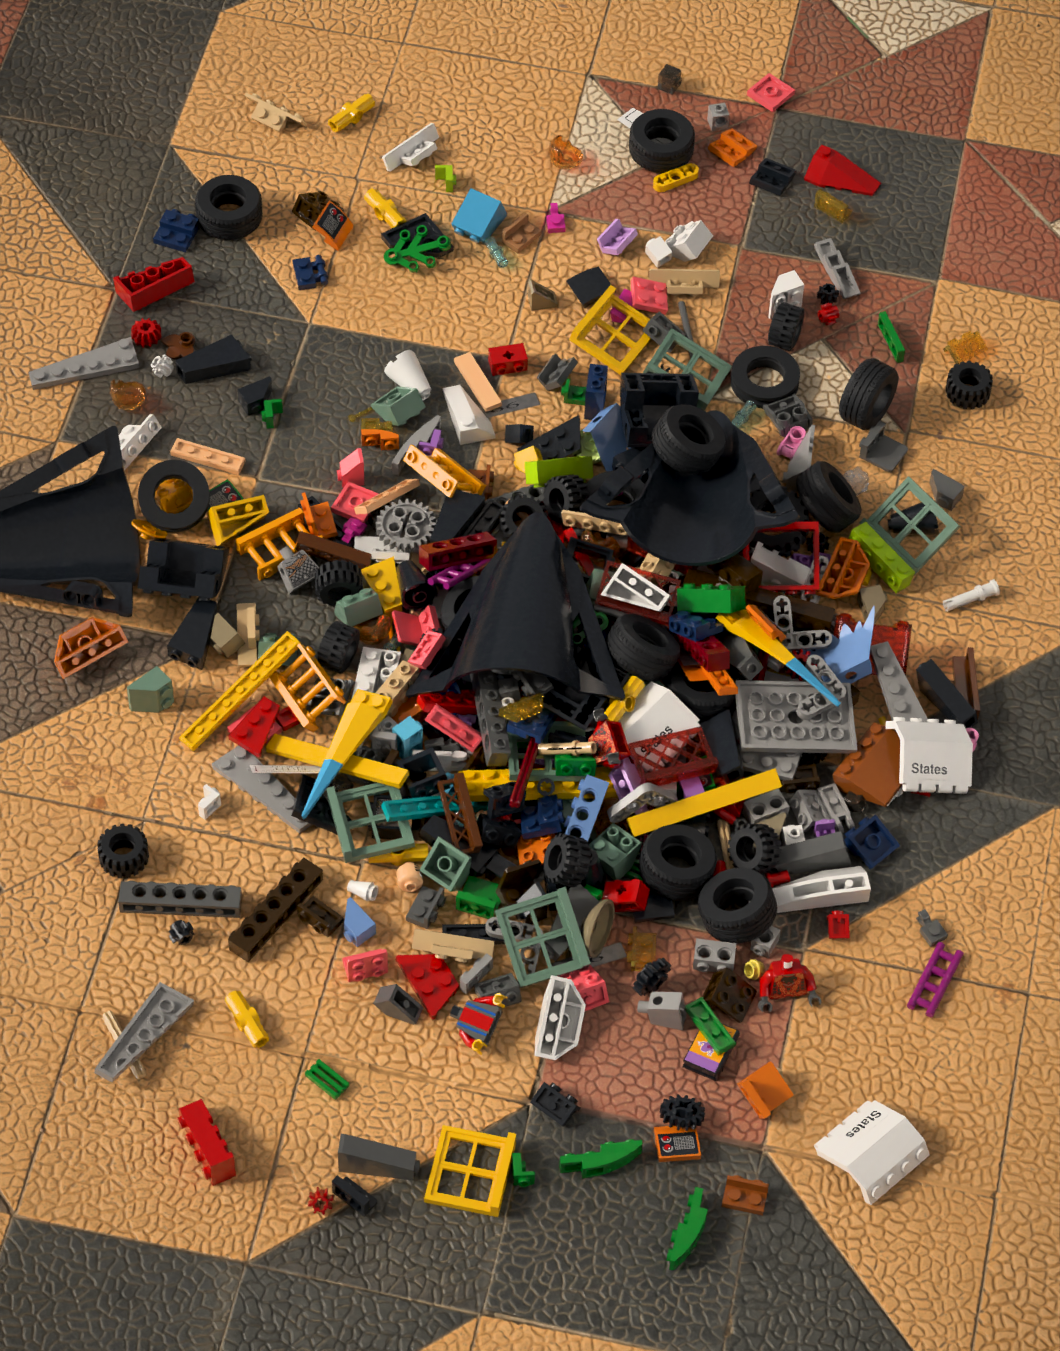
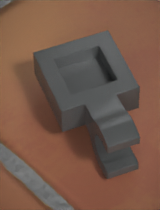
M444 737L424 741L425 749L433 747L434 751L460 750L459 743L452 738H449L447 741H444Z
M925 909L918 912L919 916L916 919L922 926L919 932L930 947L947 939L948 934L937 919L931 921Z

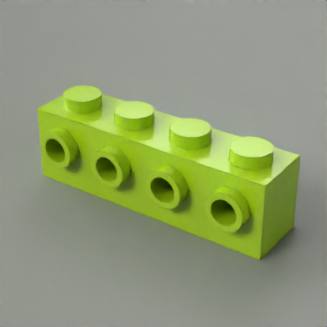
M592 456L525 462L526 484H534V488L545 487V483L556 476L574 474L582 478L584 483L586 479L593 478Z
M866 521L853 528L848 539L859 542L860 547L870 562V567L896 594L910 586L915 571Z

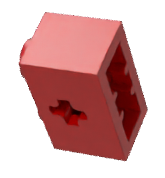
M524 343L488 348V362L492 376L528 371V358Z
M639 879L606 882L602 900H612L615 912L645 911L650 889Z

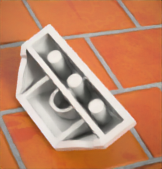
M554 975L550 977L543 997L535 1036V1056L556 1060L578 1045L586 1004L571 979Z

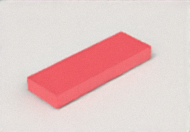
M437 703L425 718L426 722L472 753L482 742L480 732Z

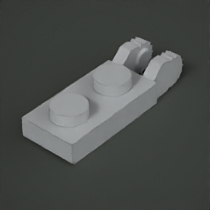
M833 783L817 788V792L830 819L835 820V830L837 832L841 831L844 834V828L840 822L845 819L849 830L853 827L855 828L850 816L851 813L836 784Z

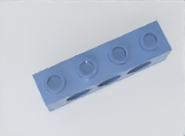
M588 774L585 779L581 778L577 789L581 792L579 797H574L571 808L574 811L572 816L568 815L564 826L567 827L565 834L570 835L571 831L577 830L581 833L580 838H584L588 842L609 782ZM592 794L595 800L587 802L584 800V795ZM585 812L588 818L581 821L577 818V814Z

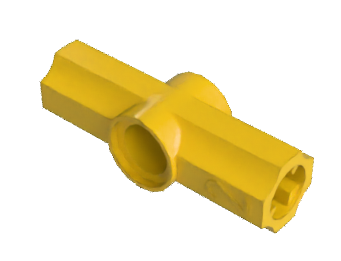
M367 93L353 103H345L340 112L328 120V125L336 133L351 122L353 124L358 123L362 119L363 114L375 106V101Z
M371 188L364 195V200L374 209L377 218L380 221L385 220L391 228L407 222L397 211L395 203L391 199L386 200L377 189Z
M631 676L624 685V700L620 701L610 698L609 707L604 712L608 717L607 721L618 722L625 712H631L634 709L635 698L645 686L644 682L637 676Z
M428 843L415 844V847L370 857L368 860L369 863L391 862L395 866H401L406 862L425 861L428 856Z
M232 991L225 998V1002L234 1015L237 1027L241 1032L244 1031L254 1048L265 1046L269 1041V1036L260 1023L258 1013L254 1007H250L241 991Z

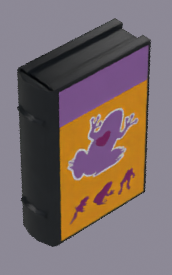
M722 1024L737 1043L740 1036L739 1030ZM698 1030L683 1060L684 1064L682 1067L717 1081L733 1048L718 1056L701 1031Z

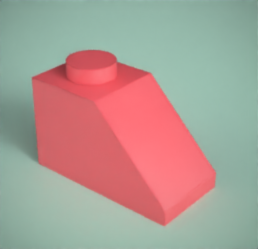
M361 448L356 449L340 462V470H337V479L342 482V488H344L347 482L364 486V461Z

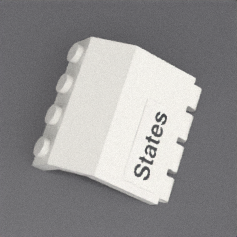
M653 682L644 686L635 698L634 709L631 712H625L618 721L621 722L631 753L630 757L645 772L649 770L653 775L657 774L665 766L664 763H668L678 753L677 750L680 751L690 741L689 737L693 738L702 730L698 723L700 719L670 689Z
M893 717V721H886V729H895L901 740L899 783L903 784V791L929 793L936 791V793L953 792L954 794H967L968 786L972 785L973 743L963 724H956V720H944V723H939V719H927V722H922V718H910V721H905L904 717Z
M875 1100L873 1102L866 1101L857 1109V1112H853L842 1121V1124L837 1125L827 1134L828 1137L824 1136L814 1145L818 1156L852 1176L860 1186L865 1202L870 1205L930 1155L924 1138L909 1120Z

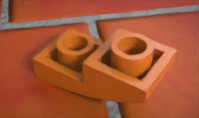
M361 429L362 446L380 445L381 451L399 449L398 434L378 429Z

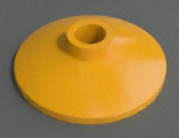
M133 519L131 522L135 529L141 533L140 536L146 540L166 538L167 536L165 531L154 527L147 521Z

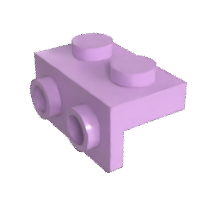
M615 219L597 238L602 253L619 255L638 233L635 228L622 227L620 219Z

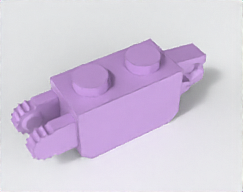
M628 757L620 760V767L612 769L609 773V778L613 783L619 800L644 784L636 765L631 764ZM643 805L635 811V814L647 812V805Z

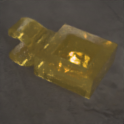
M361 418V429H378L393 432L392 421L380 422V418Z

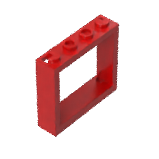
M819 521L794 522L787 526L757 531H813L814 585L759 586L760 588L777 593L785 592V595H797V592H804V595H816V592H820ZM749 544L743 549V557L748 561Z

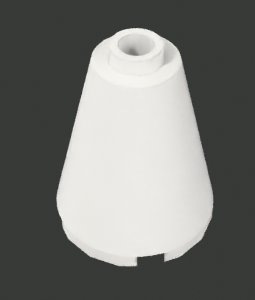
M406 350L396 356L397 360L394 363L390 361L385 367L384 372L400 387L417 388L422 400L427 399L430 396L431 387L416 354L412 350Z

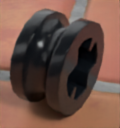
M544 778L538 782L537 790L541 795L548 796L554 792L555 784L551 779ZM544 781L546 784H551L549 788L551 790L548 793L540 788L543 786L541 783Z

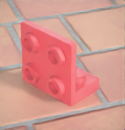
M428 605L419 616L396 610L392 612L397 638L400 643L418 646L423 633L426 634L427 630L432 631L433 628H435V631H438V628H440L435 606Z
M428 630L407 662L418 667L419 673L422 669L426 670L436 653L442 648L446 637L441 633Z
M381 948L342 958L348 982H358L368 977H379L388 973V953L386 949L382 950Z
M591 965L559 976L573 981L586 1004L585 1011L609 1003L606 983Z

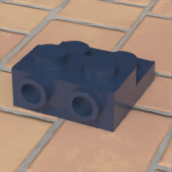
M166 209L160 220V227L153 238V243L186 253L199 230V219L194 214L184 215L177 209H172L171 211Z
M678 611L677 614L669 616V631L695 642L724 631V624L717 622L713 618L705 617L701 613L689 614L687 611Z
M557 794L537 798L538 805L524 807V811L520 812L523 840L562 832V823H565L561 810H564L562 799H558Z
M876 814L870 819L866 816L858 823L860 825L858 829L853 827L844 834L846 836L844 840L848 849L854 856L858 854L869 869H872L900 846Z

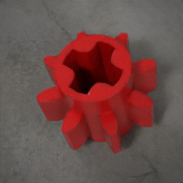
M832 303L821 305V310H818L820 322L825 323V325L837 323L836 319L840 316L837 306H832Z
M317 1187L315 1193H309V1198L312 1200L308 1201V1206H313L314 1214L318 1211L324 1215L327 1208H333L331 1201L334 1200V1195L328 1194V1188L320 1190Z

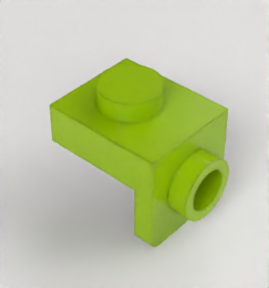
M436 165L435 179L446 180V192H453V185H456V175H453L452 165Z

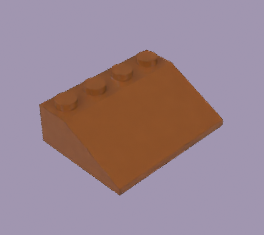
M873 722L858 741L857 752L848 754L832 774L840 792L884 807L889 804L903 785L899 783L901 740L895 730L886 729V726Z

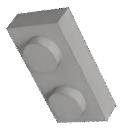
M486 954L483 958H478L473 968L462 974L460 977V990L463 993L467 994L474 987L473 984L478 983L493 969V958L489 954Z

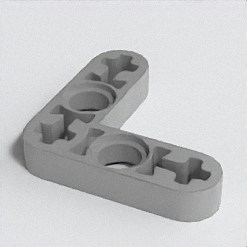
M783 595L775 598L773 603L774 623L778 626L780 619H786L789 622L787 628L779 627L783 633L790 631V634L786 633V640L790 641L786 646L789 651L825 649L830 646L832 635L827 630L793 632L790 600ZM782 600L787 605L784 606V614L777 616V613H781V609L776 604H779ZM812 635H815V639H820L821 635H825V638L829 639L826 640L825 644H822V641L819 640L815 641L816 645H812ZM807 636L810 642L808 645L803 646L799 643V638Z
M810 655L805 667L832 694L834 691L841 693L840 696L838 694L834 695L841 703L846 695L845 687L820 656ZM821 676H828L831 681L823 682ZM817 692L802 700L797 707L796 713L801 719L808 720L835 705L821 692ZM822 698L826 701V704L820 705L816 700Z
M644 783L607 810L610 822L618 823L646 803L659 808L679 800L677 795L652 783Z
M497 917L489 918L486 922V933L490 937L503 939ZM509 920L511 927H517L520 930V933L514 936L516 942L529 939L533 932H536L534 925ZM494 923L497 924L498 928H496L495 931H492V927L490 926H493ZM523 929H526L525 938L522 937ZM540 943L522 948L520 952L524 968L525 963L529 964L528 973L530 974L536 971L541 949ZM526 950H533L536 955L528 959L524 956V952Z

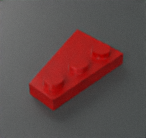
M264 696L228 735L229 740L260 758L263 746L267 742L268 734L271 728H273L280 711V705Z

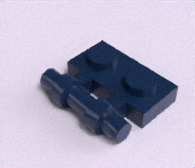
M321 255L315 256V262H311L310 257L292 260L298 290L316 288V282H321V285L328 284V273L325 271L326 264Z

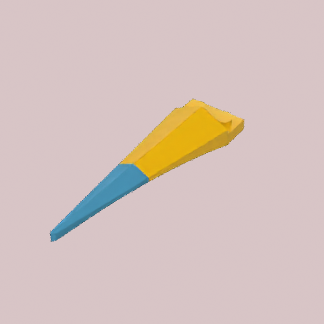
M745 609L733 613H719L716 619L724 624L728 631L754 644L785 664L821 692L834 705L839 707L840 701L777 638L772 640L753 621Z
M357 689L351 702L346 706L302 813L303 820L308 816L323 792L351 755L385 718L393 703L391 697Z

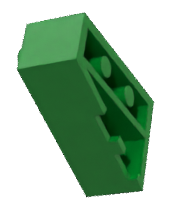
M685 583L684 587L677 588V611L733 613L745 609V586H731L730 584L719 586L701 584V586H695V583Z

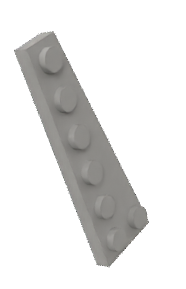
M129 337L30 371L29 378L32 389L35 390L139 368V362L132 339Z
M888 641L872 645L870 647V655L892 721L893 717H904L905 721H910V718H922V722H927L928 718Z
M238 745L212 763V768L228 781L234 782L240 790L246 791L255 801L262 803L267 807V810L277 815L279 819L298 833L313 825L291 816L295 797L271 773H252L250 765L263 764L244 748Z
M159 982L96 1066L94 1073L113 1082L194 1005V1000Z

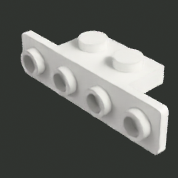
M430 123L385 154L382 159L387 171H392L401 164L416 166L419 164V161L431 156L432 152L437 150L436 143L433 142L439 138L435 124Z
M150 414L141 425H127L122 429L119 439L124 470L161 429V425L154 414Z
M355 536L354 548L370 553L372 559H376V562L384 561L393 556L395 563L410 560V553L412 552L410 549H407L406 553H404L403 549L397 552V547L390 550L389 544L384 546V542L380 541L379 537ZM417 547L414 548V552L419 554V549Z

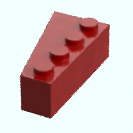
M183 257L163 262L159 267H146L145 271L129 272L127 273L128 276L113 277L116 294L133 312L195 282L192 266Z
M200 1099L179 1108L180 1117H177L178 1124L181 1129L185 1128L187 1132L185 1134L189 1146L193 1145L195 1149L193 1153L198 1163L201 1162L204 1167L202 1172L205 1179H210L214 1186L236 1177L234 1156L232 1152L228 1151V1145L221 1138L217 1125H211L213 1124V1119L203 1100Z

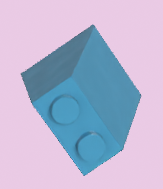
M470 188L451 225L456 234L469 236L470 240L476 243L480 241L485 244L506 218L507 212L501 201Z

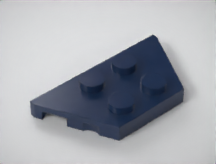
M546 708L517 709L507 724V732L519 735L525 739L528 738V735L535 738V743L541 744L558 715Z

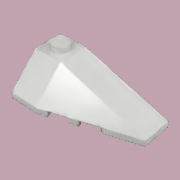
M461 385L442 388L460 445L496 438L490 420Z

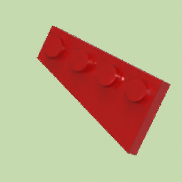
M462 690L461 694L449 691L446 692V695L428 693L418 694L417 703L426 713H430L437 703L450 713L477 715L474 692L470 693L469 690Z

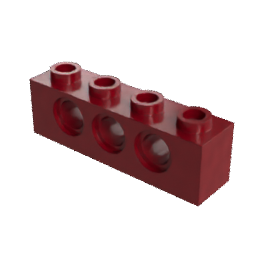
M482 532L420 545L419 563L428 571L493 558L497 553V539L488 532Z
M679 634L676 635L677 642L707 672L730 669V651L714 635L697 642Z

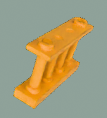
M411 444L403 459L404 462L449 498H452L455 490L482 495L486 487L483 482L439 448H435L432 455L429 456Z
M301 508L295 509L236 539V550L240 556L249 553L257 563L259 581L269 578L278 572L277 566L284 561V558L271 540L281 536L294 554L299 552L294 550L296 544L287 532L297 528L299 532L309 533L303 525L304 512ZM265 545L274 556V559L265 563L255 548Z
M299 643L297 646L302 654L283 672L275 671L269 678L302 726L314 733L319 728L315 721L321 712L335 700L343 704L347 701L343 697L344 692L342 689L335 686L314 656L316 655L315 651L310 646L306 647ZM308 660L312 667L294 684L289 685L287 683L288 677ZM317 673L321 681L302 698H298L296 695L297 690ZM327 687L331 694L311 712L307 711L306 704L323 688Z

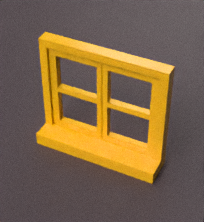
M610 285L573 329L569 340L621 375V373H625L652 339L644 333L635 343L620 331L630 319L642 327H645L650 319L615 296L616 288ZM611 306L628 316L617 330L601 319ZM595 325L612 335L601 349L585 338ZM615 338L631 348L621 362L605 352L606 348Z
M443 1125L424 1202L499 1217L512 1163V1153H514L516 1146V1134L508 1132L506 1138ZM451 1139L473 1143L468 1166L445 1161ZM478 1144L500 1149L495 1171L472 1167ZM443 1170L466 1174L460 1197L437 1192ZM470 1175L493 1180L488 1202L465 1198Z

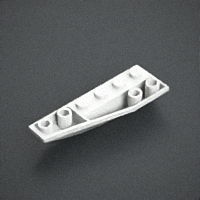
M363 647L352 698L357 689L376 693L399 665L401 652Z
M861 866L823 870L774 887L772 890L777 902V913L869 902L871 888L867 872Z

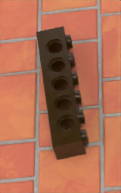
M304 857L299 863L296 862L291 872L287 876H283L279 881V885L274 890H270L266 899L255 907L254 912L242 921L238 930L230 934L228 938L229 950L246 962H249L295 912L299 903L302 904L323 881V869Z

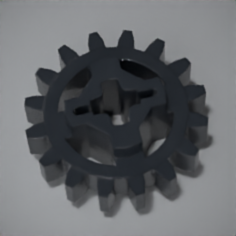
M664 957L662 959L658 958L657 961L654 960L652 963H647L641 972L637 974V981L633 983V989L640 996H646L648 992L657 991L667 980V973L671 971L670 967L672 965Z
M677 1094L676 1098L669 1096V1100H663L660 1106V1118H663V1123H670V1128L676 1126L677 1130L684 1128L685 1131H688V1128L691 1127L695 1130L696 1125L701 1126L702 1122H704L705 1107H701V1102L696 1103V1098L688 1099V1095L682 1098Z

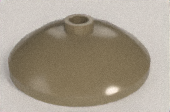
M610 899L600 901L591 909L587 918L585 917L581 924V929H583L582 939L587 954L591 958H595L601 953L612 929L615 906L614 902Z

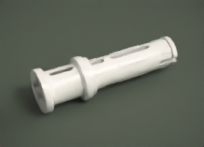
M994 579L982 586L976 585L971 591L943 600L944 609L947 608L946 611L948 612L977 600L984 601L985 598L992 595L997 596L1000 594L999 586Z

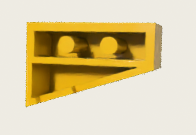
M264 495L211 507L207 512L216 545H223L264 519L269 513V509Z
M394 556L361 569L363 589L372 588L378 594L383 614L380 616L385 624H387L389 619H393L392 612L394 610L402 612Z

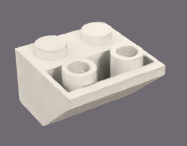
M702 220L691 221L687 225L677 226L673 230V235L665 243L671 249L673 257L686 262L696 259L713 235Z
M795 270L778 276L771 292L769 319L773 318L776 309L782 302L802 307L804 283Z

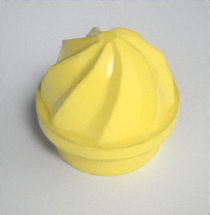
M753 959L745 964L744 973L747 978L757 980L765 973V967L762 962Z

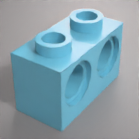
M409 716L392 728V733L397 734V746L401 759L412 756L413 750H423V727L419 721H415Z

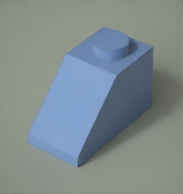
M350 897L347 899L344 936L348 942H353L358 947L376 934V923Z

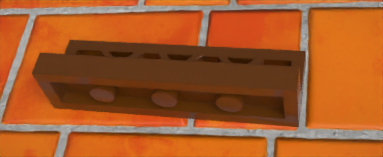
M303 531L299 532L294 548L295 551L304 550L308 555L329 562H334L335 560L352 562L358 565L360 569L369 567L371 562L370 553Z
M968 647L966 656H952L954 686L976 711L978 719L980 704L974 648Z
M456 773L453 779L437 782L453 845L460 849L458 842L461 838L467 841L470 848L461 850L467 855L479 853L483 844L464 773ZM453 785L455 790L453 796L447 794L443 786ZM451 802L459 806L460 811L458 814L449 810ZM456 820L464 824L465 829L462 833L454 828L453 824Z

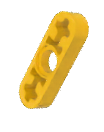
M689 163L657 175L653 179V188L657 192H665L696 180L699 174V167L696 164ZM679 176L680 179L674 180L671 177Z

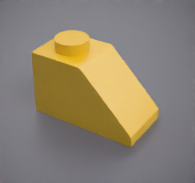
M534 445L514 454L516 459L514 465L518 471L524 474L525 462L543 460L541 451Z

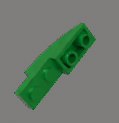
M629 1139L625 1142L617 1143L609 1141L600 1144V1152L588 1151L585 1154L575 1155L568 1153L560 1156V1173L581 1171L582 1179L617 1170L633 1161L642 1153V1140Z
M695 1187L694 1195H689L687 1206L691 1207L690 1213H685L684 1222L678 1224L677 1230L673 1229L671 1242L674 1243L673 1249L669 1248L666 1260L670 1262L669 1270L674 1271L685 1261L701 1237L708 1209L701 1208L703 1188Z

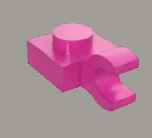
M550 203V215H546L548 233L565 232L564 214H558L557 203Z
M350 517L343 526L342 531L345 535L342 540L349 543L353 537L361 536L365 532L367 525L358 519Z

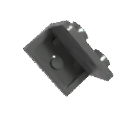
M879 420L876 426L873 425L870 428L868 436L866 438L863 437L860 441L859 458L887 472H892L908 452V447L884 435L886 423Z

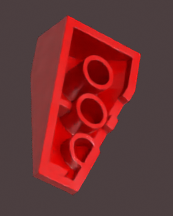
M821 145L813 155L804 177L805 181L818 187L825 188V186L835 187V190L840 191L843 188L851 190L852 193L873 196L881 186L878 180L845 156L824 145Z

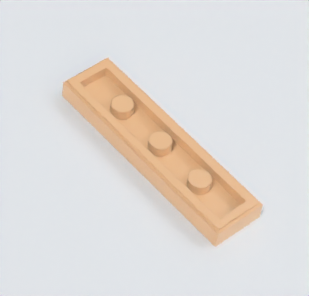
M468 352L455 357V365L484 411L488 412L501 407L502 402L472 354Z
M179 438L176 439L170 451L171 456L236 475L240 474L246 462L245 457Z
M406 479L356 506L354 508L355 513L368 514L420 486L419 479Z

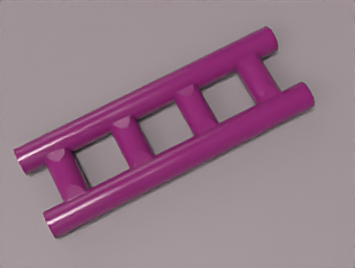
M492 558L448 567L429 578L428 583L430 585L435 583L443 584V587L448 590L484 569Z
M942 942L937 943L907 1004V1007L911 1010L916 1005L926 1008L925 1014L930 1018L933 1017L964 954L961 950H956L954 955L944 951L945 944ZM939 957L950 962L947 971L935 966ZM931 973L943 978L939 986L928 982ZM924 989L935 993L931 1002L920 997Z

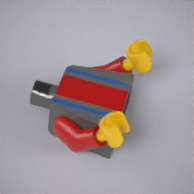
M500 993L495 994V996L475 998L473 1001L468 1000L464 1009L456 1005L451 1009L450 1016L458 1019L456 1027L459 1029V1036L467 1047L473 1049L479 1055L483 1054L480 1049L483 1046H488L503 1013L499 1007L505 1008L502 1000L508 997Z

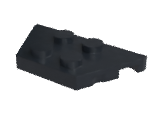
M579 415L517 448L518 452L534 445L541 451L543 460L574 457L582 453L581 420Z

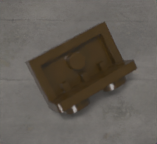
M816 764L798 766L793 780H780L782 785L780 792L794 793L797 790H816L819 788L821 780L817 774Z
M312 896L304 905L301 903L297 905L299 919L304 923H309L317 933L323 934L326 937H329L344 922V918L315 896Z

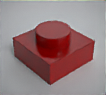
M289 706L280 710L276 718L283 731L300 724V721Z

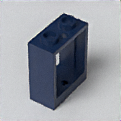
M590 364L585 394L584 419L592 420L604 409L607 391V365Z

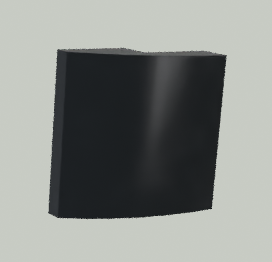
M765 158L759 164L756 173L750 178L749 184L781 196L795 176L796 170Z
M599 266L583 271L566 281L584 308L597 301L611 285Z
M650 889L645 911H633L634 922L674 918L672 899L660 896Z

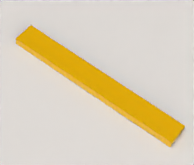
M287 631L179 737L180 741L194 752L298 649L297 645L301 642Z
M274 734L265 747L268 753L322 767L329 750L326 747ZM351 755L339 771L401 789L409 776L407 769Z
M776 768L629 817L627 821L633 837H637L660 827L672 825L781 788L782 785Z

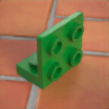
M469 876L463 891H458L456 895V910L486 919L495 917V910H498L501 904L496 894L499 884Z

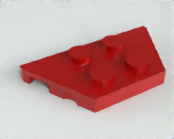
M435 954L397 955L396 962L430 1018L434 1020L441 1008L447 1005L450 997L454 996L459 990L458 982L444 959L436 958Z

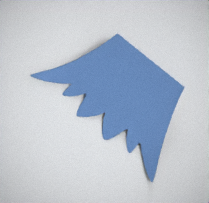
M617 403L601 410L582 430L591 433L606 471H613L612 463L615 455L626 451V448H631L627 446L624 437L621 407Z
M875 606L872 607L863 627L861 621H858L853 633L844 624L839 639L832 635V642L828 648L815 649V651L803 650V654L805 655L807 651H810V655L820 656L841 683L851 684L871 674L872 666L869 655ZM848 672L857 673L851 676L849 679L846 678V674ZM821 676L824 682L831 681L828 676Z

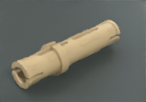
M574 740L570 743H541L538 746L540 756L563 754L579 756L580 754H595L597 750L594 741L579 742ZM574 747H582V749H571V748H574ZM553 748H563V750H553Z

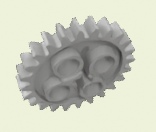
M399 499L398 504L391 502V507L386 505L385 511L380 510V516H377L376 522L377 535H379V540L384 542V546L389 544L390 550L397 547V552L403 549L404 553H406L407 549H410L413 553L414 548L417 547L419 549L420 545L428 544V541H430L436 525V517H433V511H429V506L423 508V502L417 505L416 500L409 503V500L406 499L405 503H402Z

